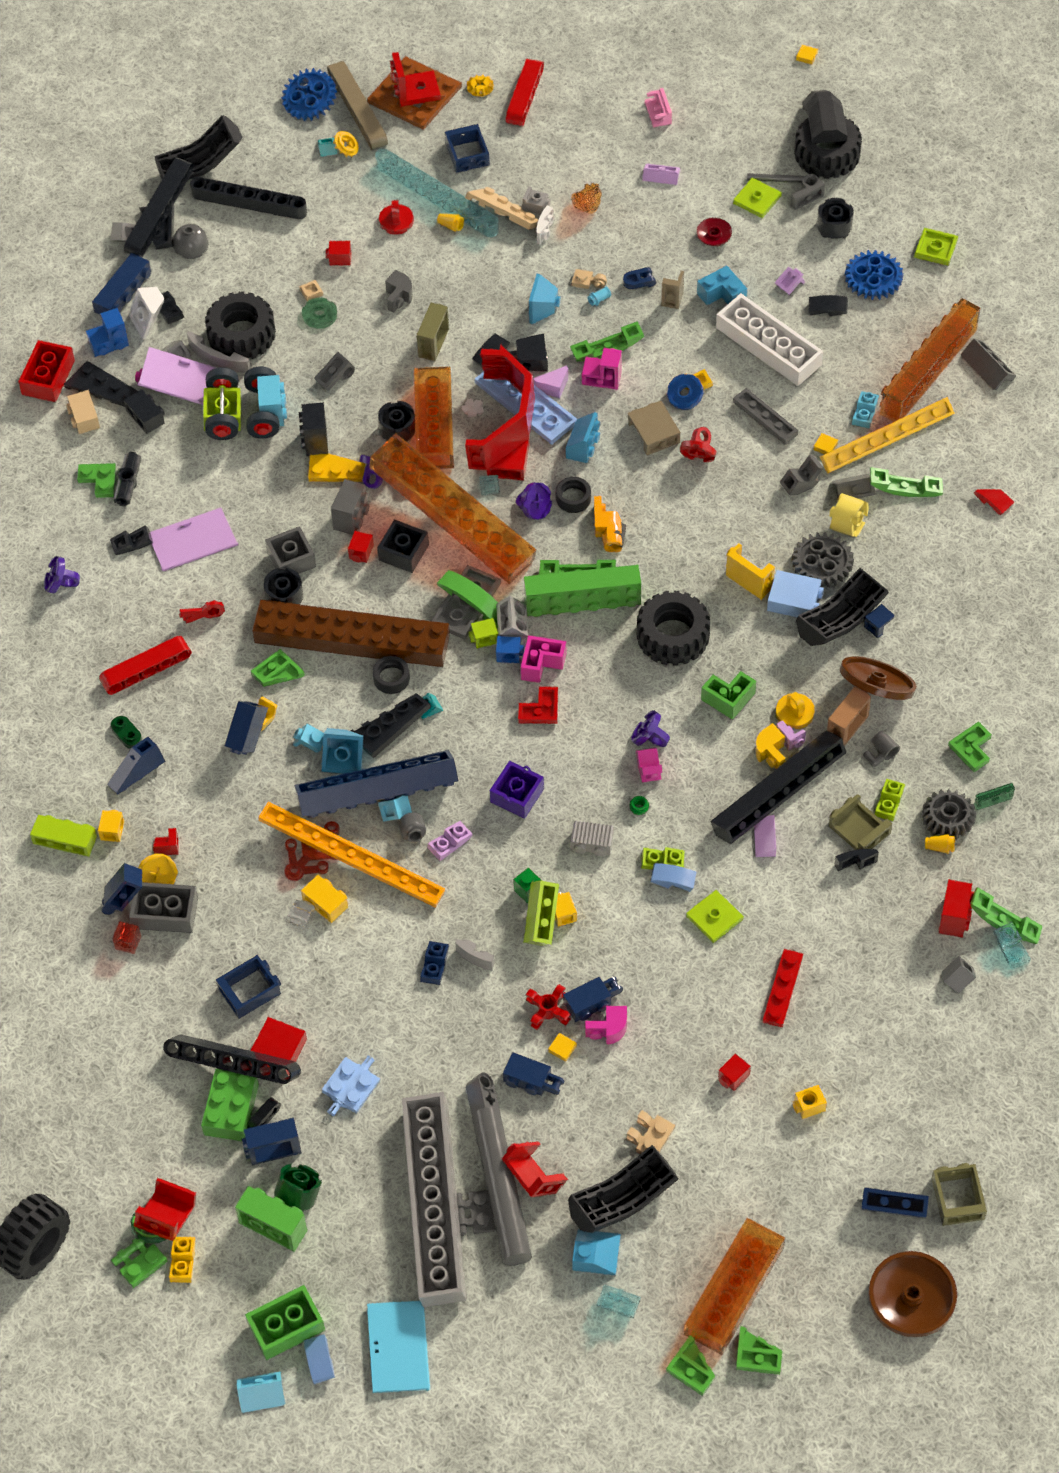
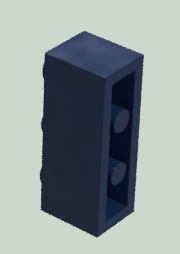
M864 1187L861 1209L927 1219L929 1196Z

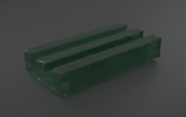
M1013 783L976 794L974 800L976 810L1013 799L1015 791Z

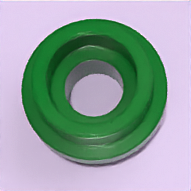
M643 796L634 797L629 804L630 811L635 815L647 813L649 810L648 800Z

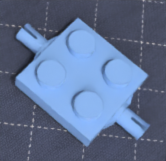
M367 1056L361 1065L347 1057L343 1059L322 1088V1093L330 1097L334 1102L329 1110H327L329 1114L335 1116L340 1107L347 1108L356 1114L380 1082V1078L368 1070L375 1061L372 1057L370 1059V1056Z

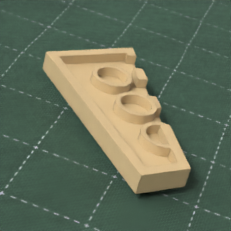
M485 187L469 191L466 194V199L470 201L475 199L479 201L478 205L484 208L486 206L495 209L494 213L509 216L510 221L528 230L537 228L538 219L535 218L534 214L525 212L517 204H512L508 201V198L496 194L492 188Z

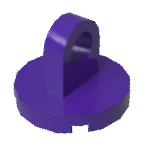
M360 455L359 462L367 464L363 475V483L368 488H378L382 484L386 470L395 471L396 465L366 455ZM375 474L376 481L370 484L369 478Z
M532 482L517 496L516 504L529 519H543L548 515L552 506V501H550L551 491L544 483Z
M54 556L48 565V568L51 569L49 573L46 572L45 591L55 594L60 585L64 587H77L80 583V575L75 571L65 569V559L63 557Z
M652 710L645 715L644 718L646 720L637 724L632 733L631 740L637 746H641L649 740L655 745L666 747L670 736L658 727L661 715Z

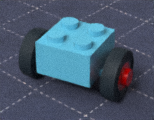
M264 366L253 367L246 371L244 385L250 392L258 393L260 412L253 413L247 418L246 429L252 437L266 439L275 436L280 426H284V419H287L284 382H280V376L276 375L275 371L271 368Z

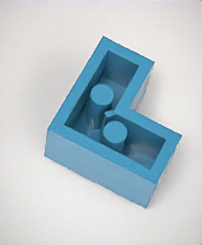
M728 266L697 280V295L706 305L720 298L728 305L740 294L747 297V287Z

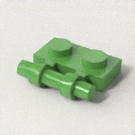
M144 1235L133 1239L132 1244L124 1250L120 1249L116 1252L117 1255L111 1259L115 1267L121 1262L125 1264L119 1271L133 1288L168 1262L167 1258L155 1244H152L149 1248L144 1246L150 1241V1238ZM139 1250L141 1254L131 1261L129 1256Z

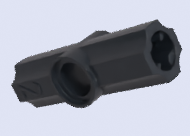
M136 452L125 454L122 468L118 472L119 480L114 495V503H117L119 506L130 504L133 490L137 486L136 479L141 456L136 454Z

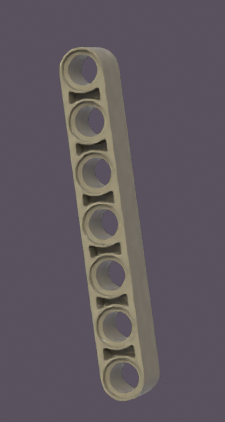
M340 61L328 65V75L334 81L338 93L370 149L374 150L388 145V139L346 63Z

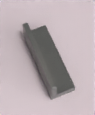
M974 338L961 353L965 361L993 390H997L1005 380L1013 381L1016 378L1013 371L983 340Z

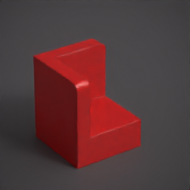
M168 828V837L154 838V854L179 855V837L176 828Z

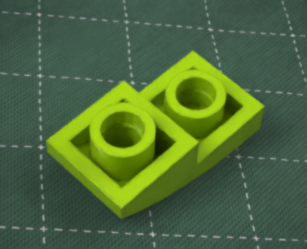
M886 779L875 810L877 817L894 821L904 792V783Z
M644 847L641 855V869L653 870L655 863L684 868L685 850L665 847L662 851Z

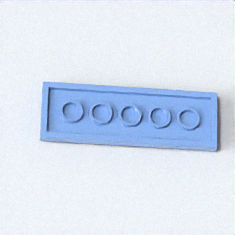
M484 372L475 378L476 385L511 413L516 415L519 412L522 394L509 381L484 379ZM534 385L535 404L531 429L552 445L574 427L577 418Z

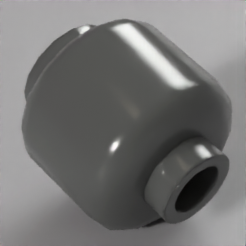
M407 813L400 818L398 826L403 839L409 842H417L425 836V822L419 813Z

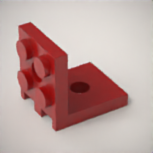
M399 52L392 53V60L389 63L390 69L393 72L390 75L392 83L395 84L394 92L395 96L398 95L400 107L441 100L434 70L404 75Z

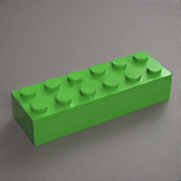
M639 565L524 576L527 616L539 617L546 614L558 615L565 612L577 613L584 610L596 611L603 608L615 609L622 606L634 607L641 605Z

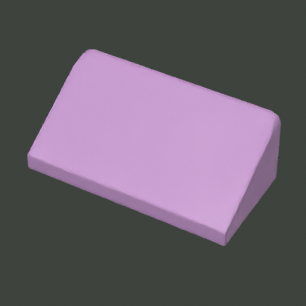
M646 164L643 170V181L677 185L680 168Z
M770 815L754 826L756 857H776L775 817Z

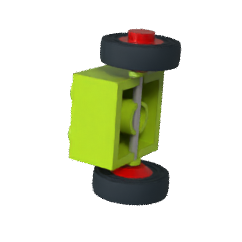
M223 367L212 369L207 373V388H204L203 394L204 431L215 440L232 439L238 434V431H241V388H238V374L232 369Z

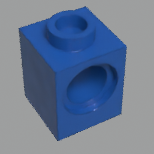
M497 636L496 662L520 663V656L524 655V645H521V637Z

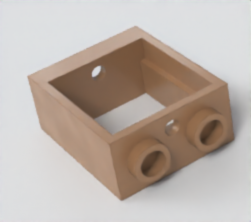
M854 687L829 717L827 731L841 737L844 746L868 718L871 696L867 692Z

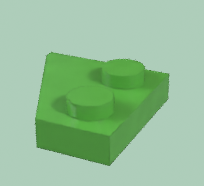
M281 649L251 670V675L263 687L305 676L304 671Z
M740 1326L736 1370L780 1375L782 1350L774 1345H769L760 1336L756 1337L748 1332L747 1328Z
M690 1335L667 1366L666 1372L703 1396L715 1380V1374L706 1363V1359L702 1352L699 1351L694 1338Z

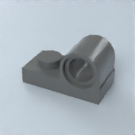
M808 174L802 179V190L792 194L791 207L797 210L823 197L825 184L816 175Z
M337 352L314 379L329 391L340 378L346 380L351 377L355 372V367L340 352Z

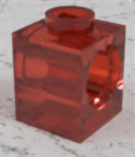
M119 921L112 938L115 949L135 954L141 940L139 926Z

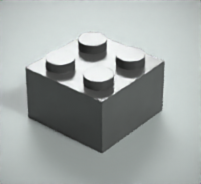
M344 479L331 506L333 530L353 535L354 531L361 529L362 518L368 514L370 507L367 503L368 493H366V485Z
M300 526L265 539L267 554L275 569L286 570V568H291L300 574L316 567L315 554Z

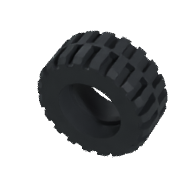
M844 116L848 135L847 141L833 142L840 146L835 149H824L817 146L816 144L818 143L812 144L808 118L799 125L795 135L794 154L796 162L799 163L803 170L805 169L806 173L814 174L818 178L821 176L824 179H829V177L839 178L840 175L844 176L856 167L861 155L862 134L856 124L854 125L850 118L846 119V116Z
M232 292L226 297L223 295L219 298V301H215L211 305L205 317L209 345L212 349L229 357L235 352L246 358L255 359L258 357V354H264L266 348L269 349L275 340L276 329L272 308H270L267 301H263L262 297L255 296L250 292L248 294H244V292L234 294ZM239 321H247L254 324L245 331L237 332L226 329L231 324Z
M664 591L661 595L658 593L652 596V600L650 598L644 602V606H641L637 616V640L640 649H643V653L647 657L651 656V660L655 662L661 661L663 665L671 663L673 666H678L679 663H683V665L689 663L690 659L696 660L699 654H703L709 643L710 615L706 611V606L700 603V600L695 596L692 598L691 594L686 592L682 594L680 591H674V593ZM677 620L688 625L690 630L679 636H669L661 633L656 627L665 621Z
M44 1194L29 1195L26 1199L21 1200L11 1210V1213L4 1218L2 1225H0V1267L19 1280L30 1279L31 1276H36L40 1270H43L52 1261L56 1252L58 1253L61 1244L64 1243L70 1225L68 1212Z

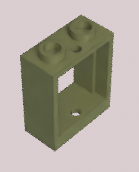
M430 303L416 335L419 358L436 361L449 331L448 306Z
M962 1163L957 1167L948 1168L947 1166H941L933 1170L931 1179L942 1226L985 1220L987 1209L976 1164ZM969 1178L976 1205L946 1209L940 1182Z

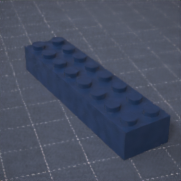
M449 750L304 782L296 784L294 787L302 817L314 818L318 816V813L326 812L331 814L337 812L340 808L353 809L358 804L365 803L370 805L376 803V800L379 799L392 800L401 794L409 796L419 790L431 791L440 785L449 787L459 780L454 758Z

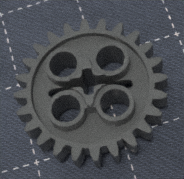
M816 532V537L809 534L808 539L803 537L802 543L797 542V547H794L792 554V567H795V573H799V575L821 579V587L823 583L830 587L831 582L836 586L837 580L844 582V577H849V572H852L854 553L851 552V546L846 547L847 541L840 542V536L835 539L833 533L828 537L826 532H824L823 536Z

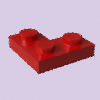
M539 687L538 703H519L518 724H558V687Z

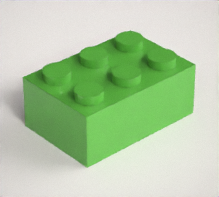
M215 1068L201 1124L204 1136L242 1141L241 1138H245L244 1130L248 1129L247 1125L251 1119L259 1086L257 1078Z
M248 1186L235 1206L239 1224L295 1252L308 1231L302 1210L294 1206L291 1208L285 1205L284 1201L277 1197L271 1198L267 1196L260 1188L256 1187L254 1189Z
M305 1285L245 1314L247 1324L266 1361L304 1342V1340L326 1331L324 1321Z

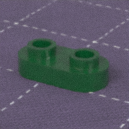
M117 716L111 721L112 732L125 747L131 749L142 741L140 731L127 717Z

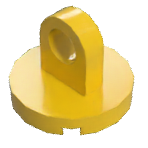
M797 692L784 695L778 700L776 705V718L779 722L783 720L791 728L802 729L807 727L815 715V708L811 699Z
M164 854L147 856L138 866L139 869H142V882L174 884L178 875L175 862Z

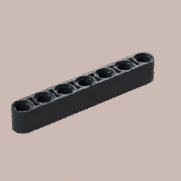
M177 157L174 159L124 245L125 253H133L140 257L144 256L190 178L194 168L193 163Z
M195 177L190 181L192 196L196 200L293 219H304L307 216L306 200L301 196L202 177Z
M179 1034L166 1040L163 1045V1050L169 1057L280 1084H287L297 1079L301 1074V1068L295 1061Z

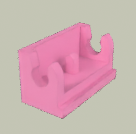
M660 88V90L648 92L647 97L654 96L645 100L653 128L672 124V111L664 89Z

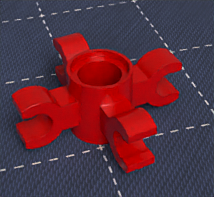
M558 984L552 994H545L543 996H540L531 988L525 994L527 996L526 1001L539 1007V1011L530 1020L532 1028L538 1030L545 1019L556 1018L565 1026L570 1022L571 1018L569 1017L571 1014L557 1006L558 1002L563 999L566 989L564 986ZM550 1005L552 1008L546 1009L544 1006Z

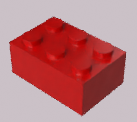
M38 340L18 381L21 394L56 402L75 362L72 347Z

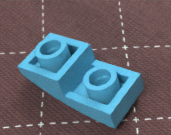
M861 391L852 425L870 429L879 395Z

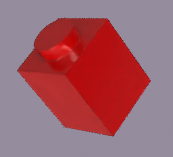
M329 241V248H326L325 256L326 259H329L330 266L351 265V241Z
M354 531L348 546L349 559L358 563H367L374 546L373 535Z
M735 1053L718 1071L720 1084L727 1089L730 1088L735 1091L750 1076L751 1065Z

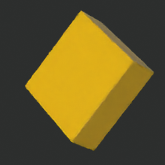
M801 45L796 61L812 65L818 54V49Z
M821 433L813 450L822 454L831 452L838 445V439Z
M559 1033L548 1048V1052L566 1062L576 1048L577 1043Z

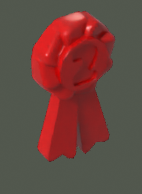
M213 600L206 602L201 608L179 609V617L187 624L203 617L209 619L219 617L225 612V608L222 602Z

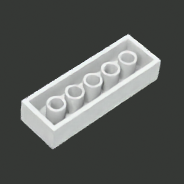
M738 295L717 313L716 328L795 385L799 386L822 366L823 351L744 295Z

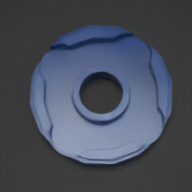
M680 374L674 377L668 385L667 398L677 409H692L699 404L703 397V386L700 380L692 374ZM689 388V393L682 396V389Z

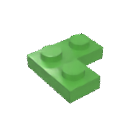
M115 463L78 464V483H95L96 498L114 497Z
M978 721L949 741L948 746L973 772H976L990 761V758L979 747L990 740L992 734Z

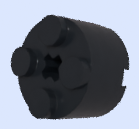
M829 198L825 200V203L819 205L817 229L822 237L839 239L846 238L849 235L853 224L854 210L852 205L847 204L842 198Z
M397 401V403L388 402L380 408L378 423L379 432L383 439L390 443L402 445L414 436L416 432L415 413L410 404L404 401Z
M277 568L266 575L264 579L266 600L301 604L304 598L300 575L291 568L279 570Z

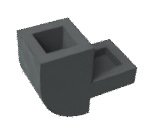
M394 270L385 281L386 292L391 294L387 298L388 310L393 313L397 308L402 307L404 301L410 304L413 299L410 278Z
M808 455L800 468L788 469L780 480V484L789 495H799L818 484L819 480L817 477L824 467L814 455Z

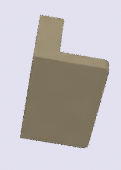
M680 271L678 281L663 278L661 306L679 309L684 294V271Z

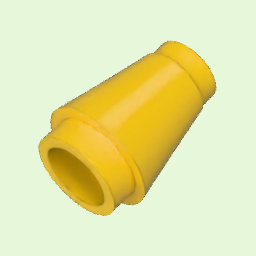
M440 213L437 217V223L456 232L462 230L464 218L459 214Z
M946 834L926 837L925 849L946 854L954 852L955 836Z

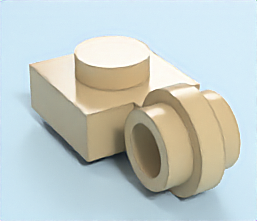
M575 269L572 287L589 289L590 285L593 284L594 287L602 289L606 286L607 279L604 274H597L593 277V272Z

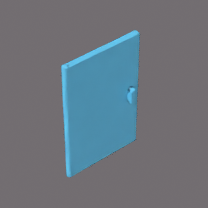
M421 1301L367 1304L372 1392L430 1390L425 1313Z

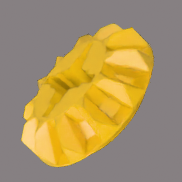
M476 74L475 77H470L469 81H467V90L473 96L483 97L490 94L494 89L493 80L490 79V76L485 77L484 74L481 76Z
M340 131L334 136L333 143L336 145L335 149H339L340 154L344 153L345 157H353L357 154L359 145L353 135Z

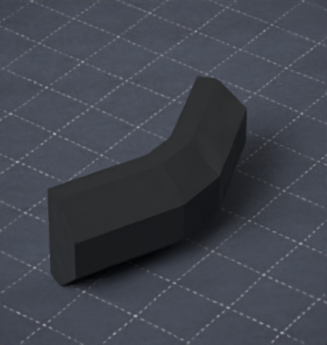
M811 91L802 102V109L807 111L812 144L847 141L848 135L841 101L830 91Z
M221 115L193 143L154 156L161 179L164 178L176 157L193 163V172L188 180L202 176L216 168L242 140L243 136L238 126L227 116Z
M859 568L833 597L824 604L798 615L796 625L799 636L810 646L826 644L849 633L889 594L888 590L862 568Z
M651 1145L612 1177L571 1194L568 1198L570 1216L580 1231L594 1233L625 1220L642 1210L678 1181L679 1178L665 1158Z

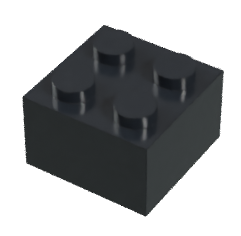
M324 402L302 404V412L298 413L299 423H303V425H299L300 436H304V438H301L302 449H306V457L328 454Z
M394 519L377 547L378 560L413 573L429 546L428 532Z

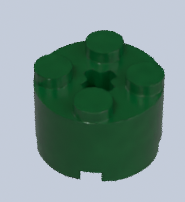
M287 1164L281 1168L274 1190V1197L281 1199L285 1205L291 1208L293 1206L299 1208L304 1213V1210H309L315 1205L322 1179L319 1180L318 1172L309 1166L299 1164L298 1167H291L292 1164Z

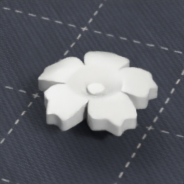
M472 398L467 399L465 405L462 406V411L465 414L468 413V417H475L477 414L481 415L484 412L483 402L481 400L473 401Z

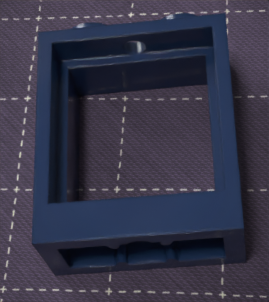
M478 124L445 131V144L456 173L490 165L489 151ZM477 142L481 154L457 158L454 146Z
M258 955L216 979L219 992L238 1019L281 994L279 978L270 973L271 968L265 959L262 961ZM258 970L269 985V988L241 1003L230 986Z
M294 1117L245 1129V1138H241L246 1160L251 1159L252 1166L302 1153Z

